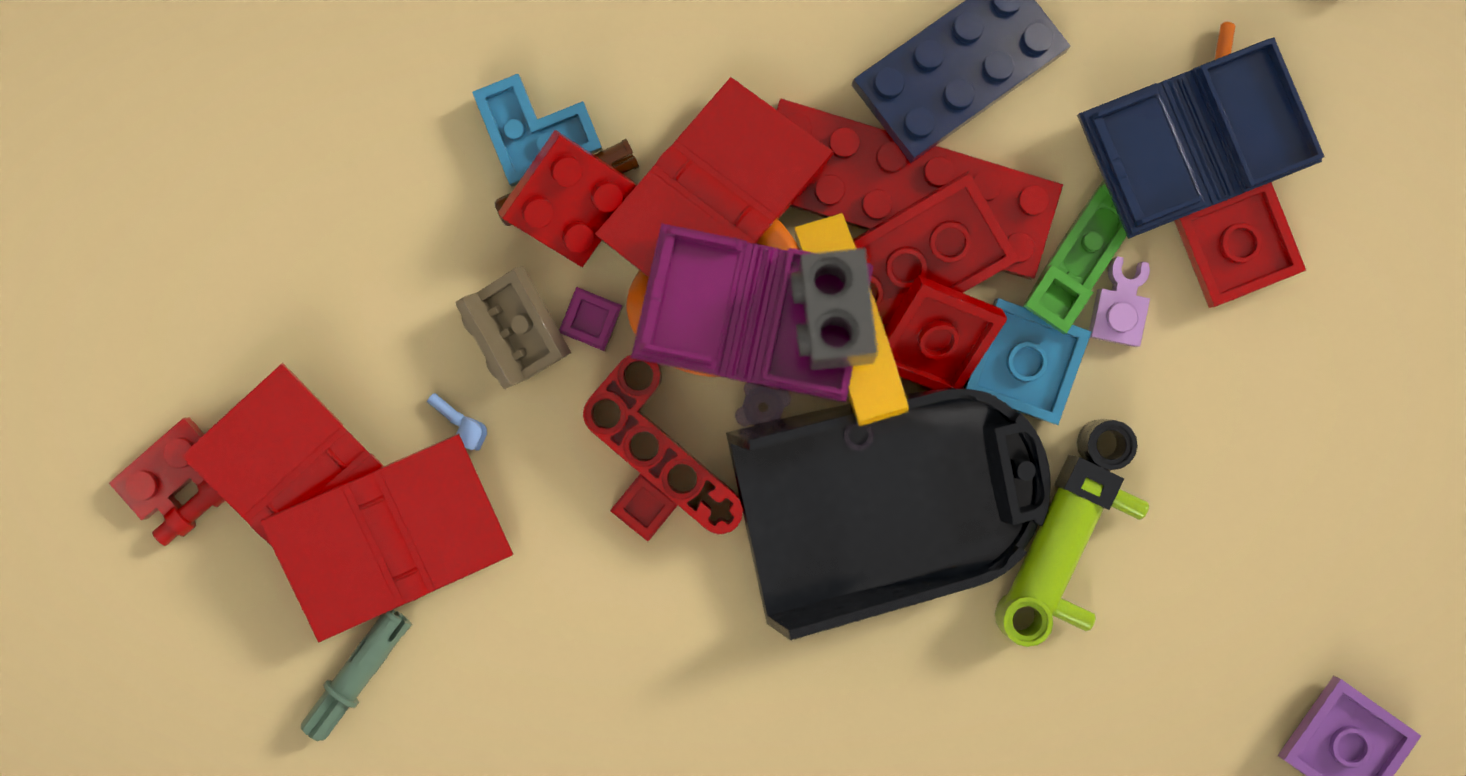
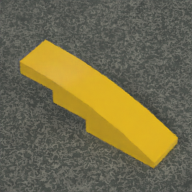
M843 213L794 227L795 239L800 250L823 253L856 249ZM871 289L878 354L874 364L853 366L848 390V397L859 427L909 412L906 396Z

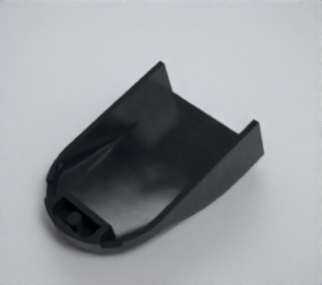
M940 388L905 394L909 412L860 427L852 405L846 404L727 432V441L743 508L766 623L789 640H794L991 582L1013 568L1027 553L1024 549L1031 540L1037 526H1043L1051 492L1050 469L1045 449L1037 432L1023 414L1016 412L1005 402L998 399L997 396L986 392L966 388Z

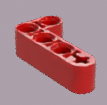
M631 355L626 356L587 400L583 409L585 425L594 435L706 530L714 534H726L733 531L742 520L743 508L739 496L640 411L661 384L662 371L660 365L632 359ZM634 362H645L652 369L653 380L650 386L644 390H635L626 381V371ZM604 399L616 402L621 412L618 423L611 428L599 425L594 417V408L597 403ZM639 432H649L658 440V452L651 459H640L632 451V439ZM686 464L694 469L697 475V482L693 488L687 491H678L672 487L668 477L669 471L674 466ZM706 480L714 485V487L707 491V494L718 503H721L725 498L731 501L729 511L732 518L728 521L723 517L718 518L716 521L711 520L709 517L712 513V508L702 498L697 507H694L689 502L700 494Z

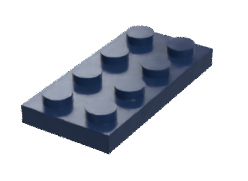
M965 0L854 78L852 87L909 162L912 163L1068 51L1071 45L1035 0Z

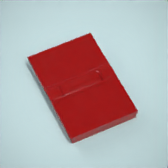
M730 77L675 142L659 157L655 165L599 228L595 235L648 278L661 224L746 240L747 243L755 244L776 218L779 219L830 160L834 152Z
M283 363L181 455L253 530L269 544L270 541L260 520L337 486L349 483L384 466L372 453L370 454L343 426L341 421Z
M459 433L349 483L337 486L260 520L318 643L514 555Z

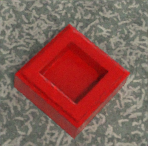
M639 474L610 511L648 542L678 505L643 475Z

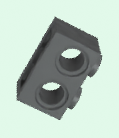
M865 248L801 255L799 272L790 273L793 304L803 303L805 316L804 324H796L799 356L809 355L811 370L874 364L878 351ZM831 274L842 281L844 289L838 294L826 295L816 288L814 282L822 275ZM828 326H840L847 331L850 341L843 347L833 348L823 342L820 333Z

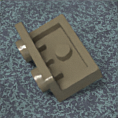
M523 266L509 271L479 292L464 296L456 301V306L462 315L465 329L475 338L486 358L488 370L498 379L504 389L533 377L571 354L569 347Z

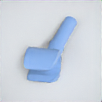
M433 393L427 402L451 423L459 426L456 434L459 433L465 448L479 451L487 436L486 426L482 422L457 412L436 393Z

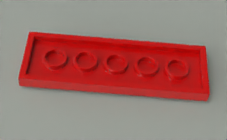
M780 98L777 111L834 152V155L790 207L825 218L843 213L846 224L869 230L969 171L1020 259L1002 271L1029 280L1035 279L1064 184L939 146L933 147L917 160L910 163L886 130Z

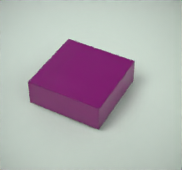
M576 287L559 331L565 336L605 351L623 305Z

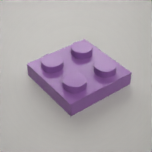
M1333 676L1277 756L1306 776H1394L1421 735L1345 681Z

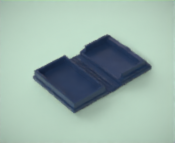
M1274 37L1077 115L1128 239L1318 164L1325 157Z

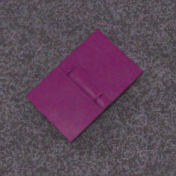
M661 224L632 350V359L842 402L847 400L853 366L811 370L809 355L799 356L796 324H804L805 316L803 303L793 304L790 273L799 272L801 255L813 254V252L793 248L782 250L747 243L746 240ZM867 263L868 277H869V285H870L871 276H872V271H873V266H871V264H868V263ZM831 274L822 275L814 282L816 288L826 295H835L844 289L842 281ZM828 326L820 333L823 342L833 348L843 347L850 341L849 334L840 326Z

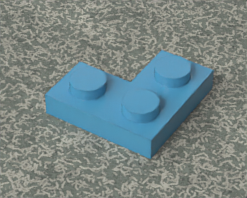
M519 74L472 92L509 185L512 187L518 184L554 130H557L592 154L603 150L583 101L537 119Z

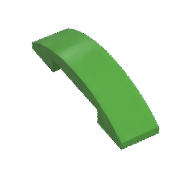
M1104 180L1064 236L1023 305L1024 308L1062 334H1067L1094 293L1091 291L1127 236Z

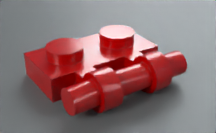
M190 417L182 418L109 482L111 487L141 520L149 519L158 510L163 514L165 521L152 534L164 546H167L178 535L186 536L196 527L195 520L212 505L219 507L225 501L181 457L186 450L204 435ZM193 481L197 485L198 492L185 504L181 505L174 496Z

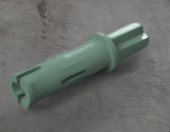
M394 609L380 615L379 619L351 654L333 681L327 680L323 686L326 691L301 723V730L315 741L325 740L348 708H355L359 704L358 695L384 663L401 637L412 626L408 618L398 611L395 612Z

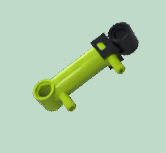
M1098 419L1084 425L1077 439V448L1081 457L1068 455L1054 484V486L1058 487V490L1049 506L1044 524L1039 527L1008 594L1001 598L995 611L996 624L1001 632L1018 645L1025 647L1037 646L1045 641L1052 631V616L1084 631L1092 629L1096 620L1095 614L1061 597L1103 509L1110 510L1113 507L1140 520L1146 516L1149 510L1148 502L1120 489L1124 478L1110 472L1111 470L1122 469L1130 464L1138 448L1135 433L1124 422ZM1109 430L1115 436L1117 445L1113 454L1104 458L1097 450V441L1102 433ZM1022 607H1032L1035 617L1030 627L1023 630L1015 629L1012 620L1016 611Z

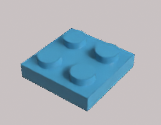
M997 298L993 305L1003 309L1008 320L963 388L992 394L1015 411L1058 425L1092 331L1072 325L1067 334H1062L1026 308Z

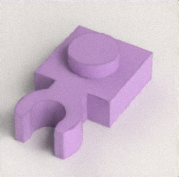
M1114 257L1108 266V277L1113 287L1112 290L1103 288L1097 290L1089 331H1092L1090 338L1140 347L1150 298L1136 296L1138 287L1143 285L1149 277V263H1138L1135 276L1132 279H1128L1122 274L1121 270L1124 258Z

